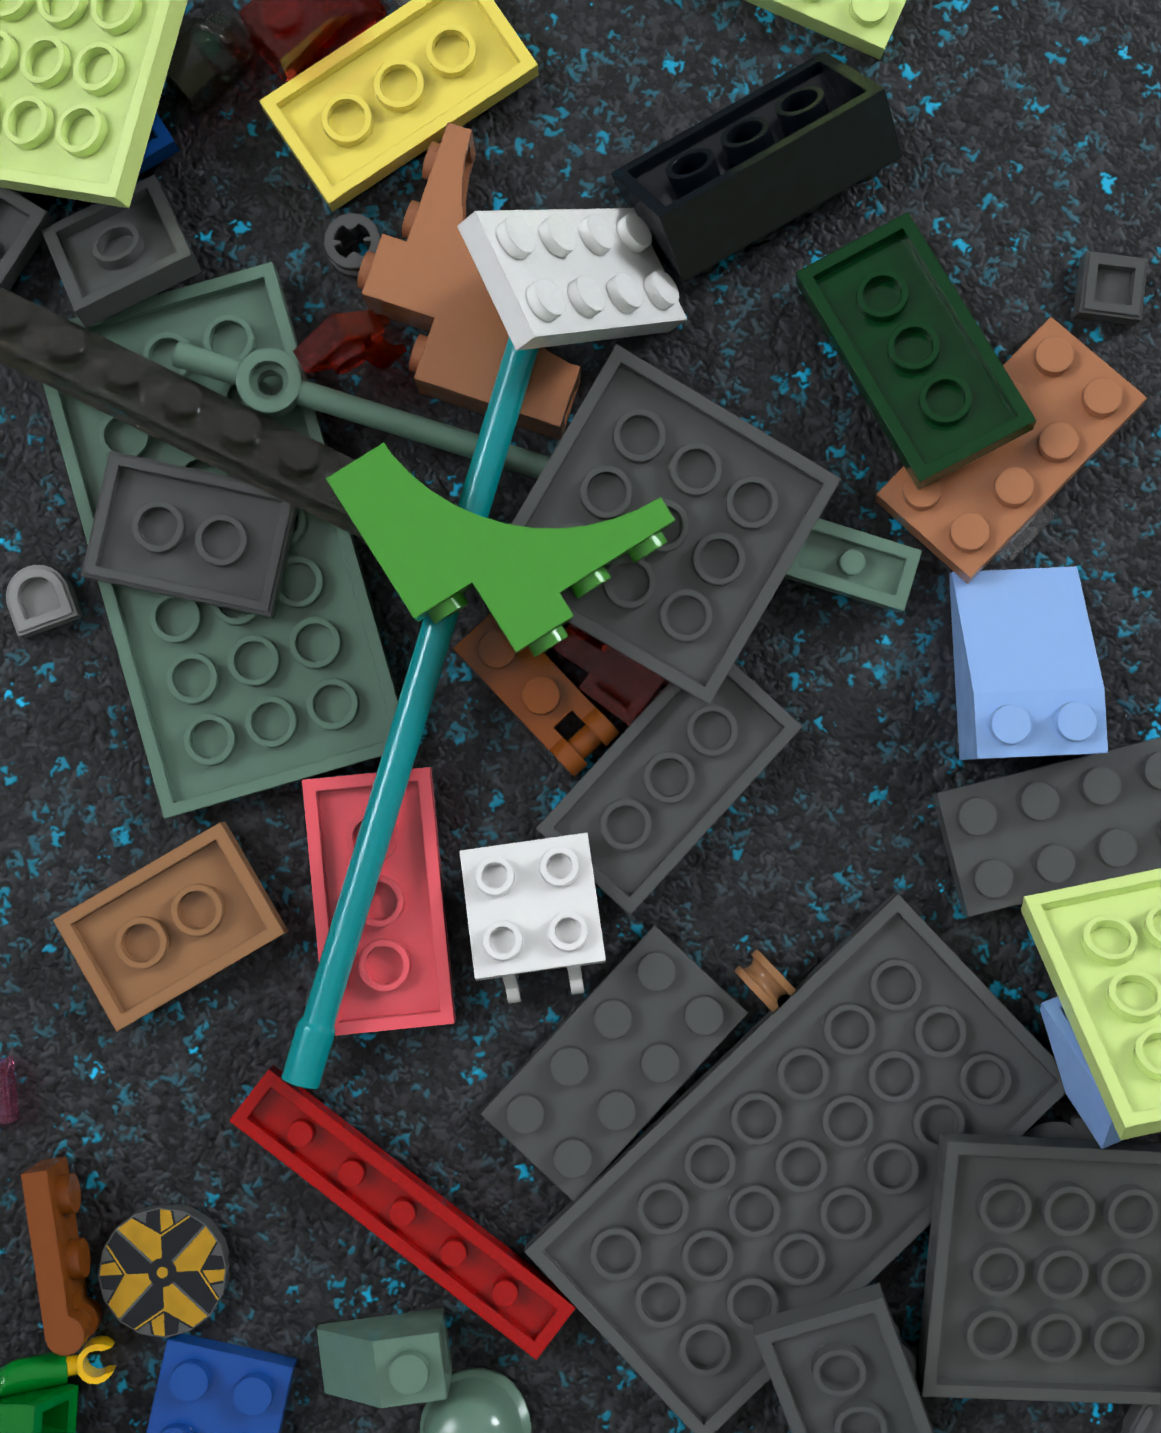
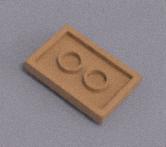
M226 822L216 824L53 920L116 1032L288 932L286 925Z

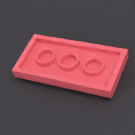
M432 767L414 768L411 771L336 1018L335 1036L454 1024L456 1021ZM377 772L302 780L319 962Z

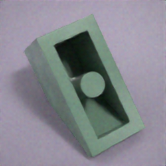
M445 1307L318 1325L317 1336L324 1392L326 1394L377 1408L447 1399L453 1369Z

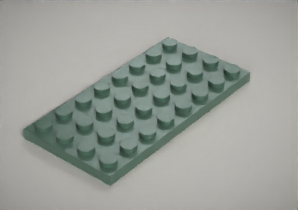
M273 262L154 295L88 328H85L80 319L76 317L28 331L87 544L89 543L109 451L297 490L302 494L275 619L98 581L164 819L177 817L382 757L399 696L346 510L326 480L327 477L335 472L318 412L297 405L291 412L280 417L261 416L245 404L238 393L237 386L172 365L174 350L179 341L239 360H243L255 350L275 348L290 355L298 365L303 379L308 381L278 272ZM274 375L265 378L261 384V392L268 396L278 394L283 387V379Z

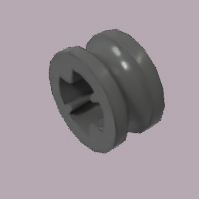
M356 213L338 216L329 224L324 238L325 249L332 265L339 273L351 278H358L365 254L361 256L356 252H352L347 258L341 256L345 254L341 240L345 236L356 240L364 234L368 236L363 239L367 250L376 253L381 238L376 225L369 218Z

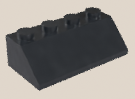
M824 51L613 171L611 174L629 208H634L637 215L647 224L652 235L651 244L658 257L685 282L693 276L709 273L717 267L721 260L742 248L765 241L772 235L775 229L796 217L819 210L826 204L828 199L850 186L873 179L882 168L901 158L902 154L885 88Z

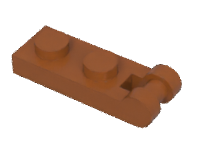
M491 613L453 648L574 778L588 765L584 759L601 743L607 747L620 735L612 723L582 694L544 652L534 657L527 647L516 654ZM573 712L585 725L566 741L554 728Z
M67 1156L41 1160L22 1173L21 1180L45 1341L53 1353L59 1356H69L76 1353L100 1327L103 1320V1310L96 1299L89 1297L87 1294L85 1278L90 1272V1250L86 1239L83 1237L79 1238L75 1214L79 1211L81 1205V1189L76 1174L69 1173Z

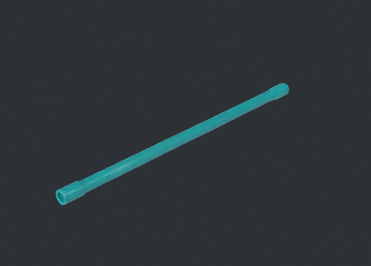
M510 337L505 347L458 503L459 507L485 518H488L539 351V348L516 351ZM460 611L436 625L429 616L422 621L302 1018L297 1023L281 1078L292 1085L307 1089H317L320 1086L335 1036L336 1018Z

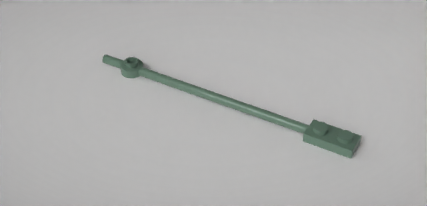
M181 341L177 343L172 359L174 367L237 386L238 393L245 404L261 416L280 417L288 414L299 405L472 459L479 434L304 380L294 359L279 349L261 348L251 352L243 360ZM272 375L281 377L283 379V387L278 394L268 396L261 392V384L265 378ZM510 444L503 469L538 479L550 456ZM819 518L784 578L900 613L905 611L922 550Z

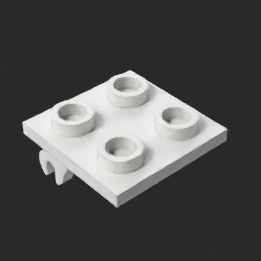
M588 832L460 850L475 980L502 977L507 1000L511 1004L522 1002L518 983L519 974L567 967L572 995L584 993L581 966L606 962Z

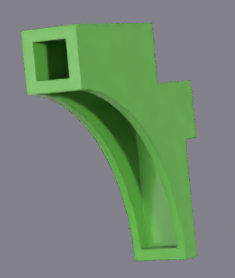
M385 443L380 444L326 478L407 609L417 622L427 616L431 618L435 625L444 621L469 604L463 594L475 588L514 652L517 654L528 647L534 657H537L568 637L562 625L572 620L574 615L561 596L563 593L571 589L576 598L579 599L611 579L605 567L627 553L635 564L668 543L662 531L669 528L675 521L660 497L638 510L611 520L586 526L531 528L502 523L456 506L431 491L405 469L391 454Z

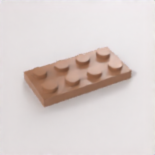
M1052 317L1003 365L1036 419L1034 429L920 490L917 489L906 468L903 466L876 494L875 502L967 584L1143 406L1147 399L1144 394Z

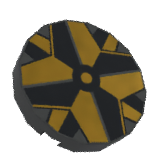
M176 1203L158 1206L155 1204L139 1209L115 1228L101 1253L98 1278L103 1300L119 1322L142 1335L167 1338L190 1332L210 1317L228 1288L230 1272L229 1250L226 1238L210 1217L190 1205Z

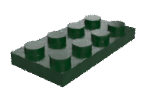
M908 212L796 272L798 288L918 490L1034 429L1036 423L1034 415Z

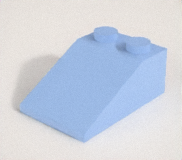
M1077 566L980 571L968 584L955 572L949 573L959 760L1108 753L1104 684Z

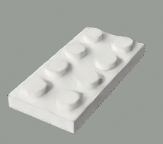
M634 208L474 211L457 226L516 351L665 333L672 331L687 320L678 301V288L673 279L664 271L651 244V232L644 220L637 215Z

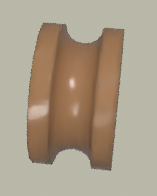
M756 949L751 953L752 963L748 967H741L739 965L734 972L774 1013L779 1008L778 999L782 995L792 996L796 989Z

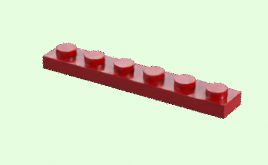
M272 1065L229 1121L537 1360L576 1309L573 1303L550 1279L302 1087L284 1081L281 1078L282 1071Z

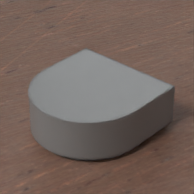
M44 565L27 566L19 570L7 586L6 603L18 637L26 639L84 617L71 581L63 573Z

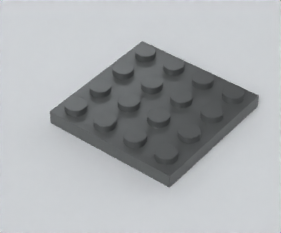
M616 344L513 520L512 525L531 528L586 526L611 520L638 510L661 497L675 519L669 528L662 531L668 543L635 564L628 553L605 567L611 579L579 599L576 598L571 589L561 596L574 615L572 620L568 621L569 624L700 701L710 705L840 483L841 478Z
M940 1132L915 1377L922 1397L1161 1405V1143L1120 1141L1101 1149L1096 1140Z

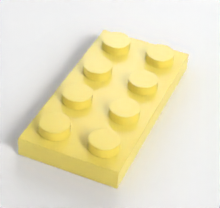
M411 0L259 100L263 111L331 211L334 212L426 151L432 141H441L448 122L462 127L539 76L538 64L494 0Z

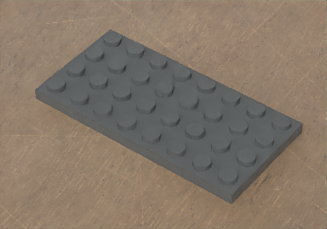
M892 893L794 987L796 992L792 996L786 995L778 1002L779 1008L774 1013L770 1010L615 1158L574 1202L568 1203L525 1245V1253L693 1433H715L771 1379L754 1336L753 1320L866 1287L931 1224L940 1132L1022 1136L1065 1094L1055 1058L897 893Z

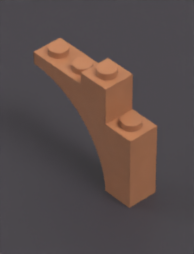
M448 122L441 143L432 141L427 150L423 163L422 178L428 181L421 201L412 200L407 208L402 225V237L406 238L407 242L382 234L376 253L367 251L362 260L357 287L363 289L361 294L369 312L429 332L428 336L419 334L409 361V371L415 372L414 380L419 393L485 415L509 335L457 227L466 219L469 178L476 156L473 133L470 129ZM543 347L539 348L516 426L561 440L580 385L581 367L563 360Z

